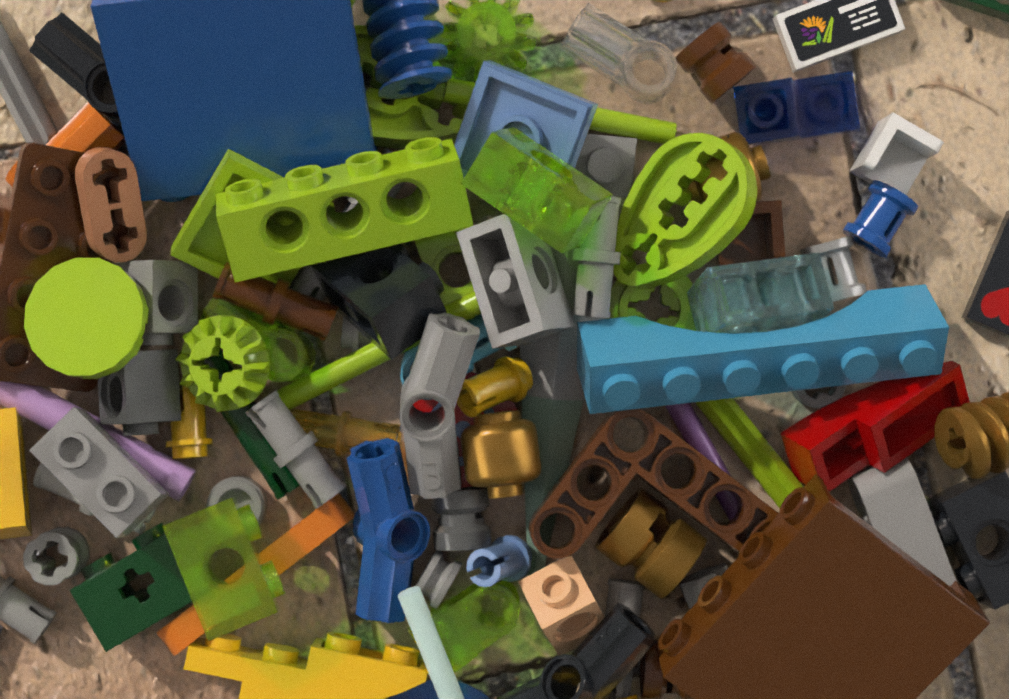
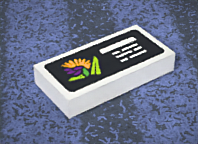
M814 0L777 14L773 18L793 73L905 30L895 0Z

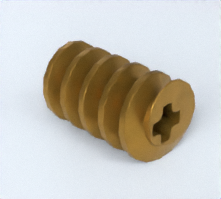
M1009 392L1003 393L1001 396L984 398L980 402L965 403L960 408H946L938 414L935 423V442L938 454L947 466L953 470L962 468L972 479L984 478L989 471L1001 473L1009 467Z

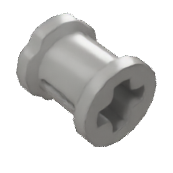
M852 236L800 250L802 258L809 259L817 287L818 294L813 297L815 306L867 292L865 284L858 283L849 250L854 245ZM830 257L833 260V264L838 279V284H836L834 281L833 273L829 262Z
M57 527L40 534L35 540L27 544L23 554L24 567L31 574L35 582L45 586L58 585L65 579L78 575L80 570L86 567L90 557L89 545L86 538L78 530L70 527ZM59 543L58 551L60 554L68 556V562L55 568L56 560L52 556H47V549Z

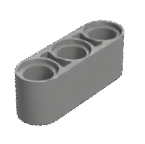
M907 457L885 473L870 466L860 470L848 479L853 500L862 520L949 586L956 581L922 487Z

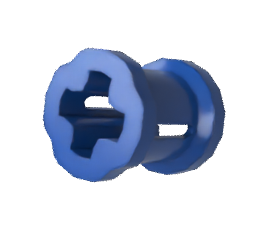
M873 180L868 187L871 193L870 197L853 223L847 222L843 229V234L847 237L852 236L856 244L871 253L886 258L891 250L889 243L907 215L913 216L919 207L911 198L896 188L881 181Z

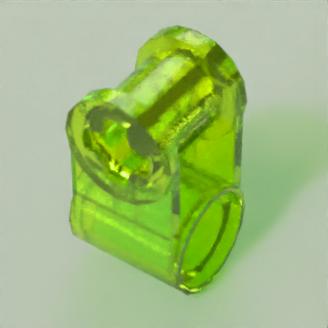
M502 580L490 587H480L473 583L450 600L441 602L437 609L431 608L429 610L454 673L472 661L482 650L508 634L516 626L519 618V593L512 582ZM489 595L494 601L504 598L503 615L498 617L493 611L483 614L481 612L483 596ZM409 626L406 630H407V632L409 633V635L411 636V638L414 640V642L416 643V641H415V639H414V636H413V634H412V631H411V629H410V626Z

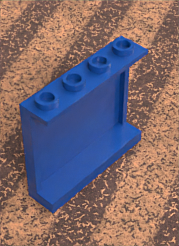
M92 0L90 7L128 153L137 172L141 201L161 199L165 202H178L190 196L201 195L228 149L282 177H285L286 173L300 166L318 165L323 169L344 164L347 158L360 152L378 151V147L374 144L350 0Z

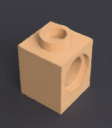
M572 555L559 559L518 581L541 629L558 656L576 649L605 617Z

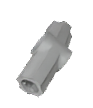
M445 312L442 314L429 313L410 374L401 388L399 420L404 434L410 494H417L425 499L445 498L448 494L461 490L454 409L480 335V329L467 322L465 318ZM427 398L438 401L442 406L436 411L422 412L416 409L413 404L418 400Z

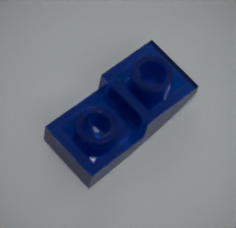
M853 71L793 80L791 77L733 87L739 133L746 138L749 145L861 131Z

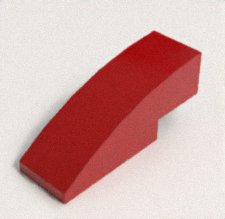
M948 361L943 363L942 373L938 375L880 381L840 398L787 428L780 435L793 474L805 485L816 474L823 479L830 492L868 464L883 473L887 472L935 437L936 419L943 409L960 408L963 404L970 402L961 365L954 361Z

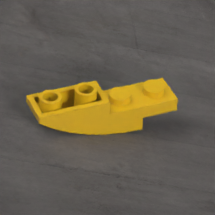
M209 631L206 633V638L199 637L188 646L183 670L242 681L239 699H385L425 683L428 674L423 659H419L420 651L415 648L399 644H385L384 651L361 647V638L340 632H328L326 639L316 638L310 647L308 659L298 658L299 650L291 646L266 643L264 650L240 646L242 638L239 636Z

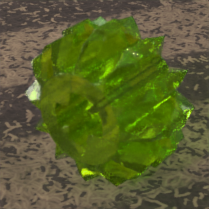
M466 0L467 9L454 1H449L446 4V12L456 22H441L443 23L444 30L440 36L452 40L444 44L447 46L448 54L443 60L461 55L452 69V73L456 78L464 76L472 66L476 68L474 73V83H476L483 61L486 60L503 66L505 63H508L520 72L527 68L526 59L517 50H534L536 38L520 33L529 29L534 24V17L531 13H523L512 17L517 11L521 0H506L503 5L498 4V0L479 2V0ZM487 24L493 25L497 28V42L499 44L491 48L489 42H486V49L476 46V32L474 29L482 25L483 30L487 31Z

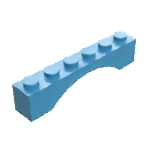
M926 284L868 290L852 304L825 318L796 327L768 332L729 334L693 331L663 325L638 316L577 322V372L590 414L938 375L942 373L949 326Z

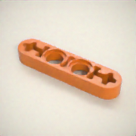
M338 493L156 632L170 652L174 656L347 524L355 517L354 511L341 494Z

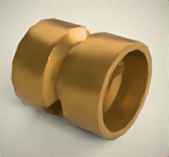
M639 488L609 522L597 540L595 548L620 568L629 565L635 567L634 578L662 599L686 576L706 546L707 539L680 518L670 522L667 519L668 508L644 489Z

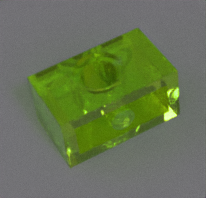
M515 127L491 132L461 182L464 187L560 253L569 251L583 243L613 195Z
M234 496L162 526L208 641L278 613L279 605L276 597L286 593L273 560L262 564L253 541L263 538V535L250 504L239 508ZM222 548H231L238 551L245 562L243 575L231 582L218 579L211 569V558L215 551Z

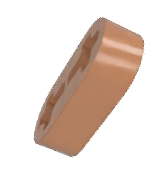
M95 147L86 151L79 158L75 168V181L86 239L90 248L97 255L115 263L127 262L136 258L143 251L147 241V229L137 172L133 162L126 154L108 147ZM105 160L107 165L119 170V176L110 179L109 186L112 199L109 200L105 186L93 182V174L102 171L101 161ZM111 210H114L115 219L118 224L129 227V235H124L120 238L119 248L103 240V234L112 231L113 228Z

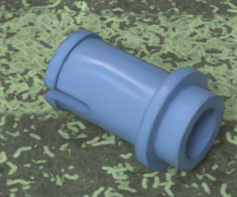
M505 535L493 541L492 546L472 552L467 560L466 569L467 572L478 568L481 569L482 573L470 578L473 583L480 587H490L502 580L507 582L518 581L528 574L531 568L532 553L525 541L518 536Z

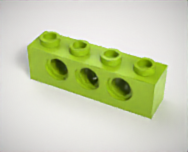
M437 137L420 138L407 144L404 150L383 155L378 151L360 152L347 158L344 164L323 169L318 165L300 166L287 172L284 178L261 183L258 179L240 180L227 186L224 192L215 194L216 218L235 283L474 226L460 159L453 140L441 141ZM409 182L417 186L416 190L406 198L397 199L388 195L389 190L398 183ZM342 196L352 197L358 201L356 206L347 212H335L328 208L334 199ZM284 210L291 211L299 216L294 223L287 226H277L268 220L274 213Z

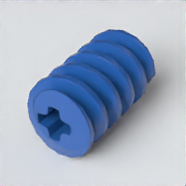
M362 0L364 13L369 16L366 22L367 33L374 39L370 44L371 55L378 62L374 67L376 81L382 84L378 90L379 97L385 99L414 97L433 90L436 85L452 78L450 68L433 66V62L447 56V46L429 43L428 41L443 33V23L424 19L439 11L438 0Z

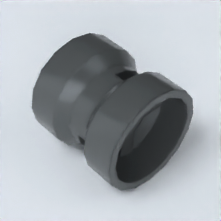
M463 487L461 490L448 494L445 498L431 499L432 509L441 516L438 519V526L433 531L434 550L464 551L492 546L491 528L485 523V518L482 516V512L490 505L487 487Z

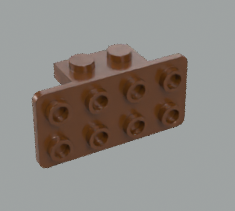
M34 142L26 143L19 152L11 195L0 193V381L80 392L92 391L98 383V379L70 377L47 367L32 351L24 329L26 302L35 283L53 266L73 258H101L110 263L113 262L97 255L90 248L86 239L75 181V168L84 152ZM105 160L101 161L102 171L93 174V182L105 186L109 200L112 199L109 182L110 179L119 176V170L107 165ZM111 210L113 228L112 231L103 234V240L119 248L120 238L128 234L129 227L118 224L115 219L114 210Z

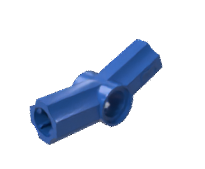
M389 438L364 441L351 448V455L347 458L358 504V510L353 520V534L357 542L363 546L355 614L365 620L385 623L405 621V614L398 599V594L411 587L414 560L422 555L428 545L430 525L422 513L414 510L399 442Z

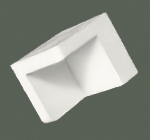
M891 113L877 122L849 172L870 184L873 180L881 181L907 195L927 158L938 154L944 142L899 115Z

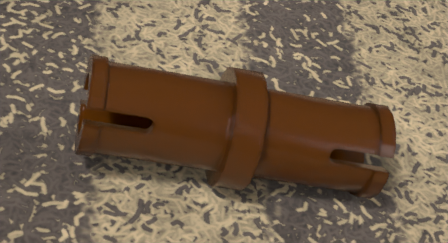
M226 262L212 297L213 299L223 300L263 316L262 322L273 326L276 321L315 336L324 342L339 307L288 288L290 282L278 278L277 283L262 277L235 283L228 262Z

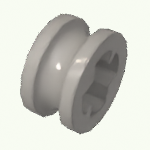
M435 550L415 585L419 586L423 595L429 598L430 606L434 609H437L462 565L457 560L452 563L446 562L442 556L443 552Z

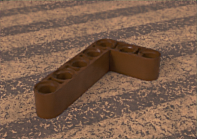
M641 409L614 411L603 420L534 511L529 521V535L534 546L542 554L550 558L562 559L573 555L583 545L635 475L738 554L745 541L752 534L762 532L779 513L650 414ZM626 417L637 420L644 431L641 445L631 452L619 449L613 439V430L616 424ZM678 453L688 460L691 468L688 481L682 486L671 488L663 481L661 466L670 455ZM590 465L602 467L608 477V487L605 493L595 499L584 498L578 492L576 486L580 471ZM727 490L736 498L737 512L729 522L719 524L710 515L709 503L715 494ZM554 513L568 516L573 526L570 539L560 546H550L544 543L540 536V526L543 520L548 515Z

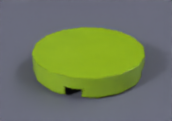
M73 258L53 266L35 283L25 305L24 329L32 351L47 367L70 377L99 379L121 370L137 355L144 341L142 336L145 332V323L148 324L149 308L141 287L120 266L101 258Z

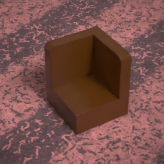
M782 200L756 202L754 212L746 227L722 252L716 255L717 268L776 264L786 259Z

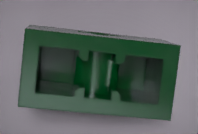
M161 522L131 540L137 551L117 562L112 552L80 570L86 581L70 589V592L105 652L201 597L218 585L183 524L168 532ZM149 571L154 582L147 587V590L144 588L135 592L130 582L137 577V574L142 575Z

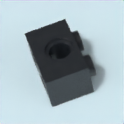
M402 244L311 265L330 305L335 304L339 306L337 311L391 360L421 339L429 313H447L439 296L445 290L439 276L426 262H422L419 265L413 262Z
M989 471L984 478L972 479L970 477L929 497L928 500L935 512L932 517L944 548L951 546L961 565L954 569L959 584L971 592L980 603L996 610L1009 603V477L1006 471L1001 473ZM993 525L998 534L997 545L989 554L980 555L976 548V537L982 528Z

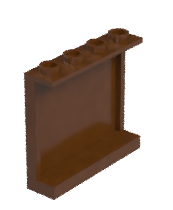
M815 474L804 487L796 488L785 498L779 514L762 532L752 534L745 541L734 563L721 576H715L705 584L694 606L681 619H675L666 626L655 648L663 677L693 699H916L990 624V621L971 592L956 581L949 586L832 497L823 479Z

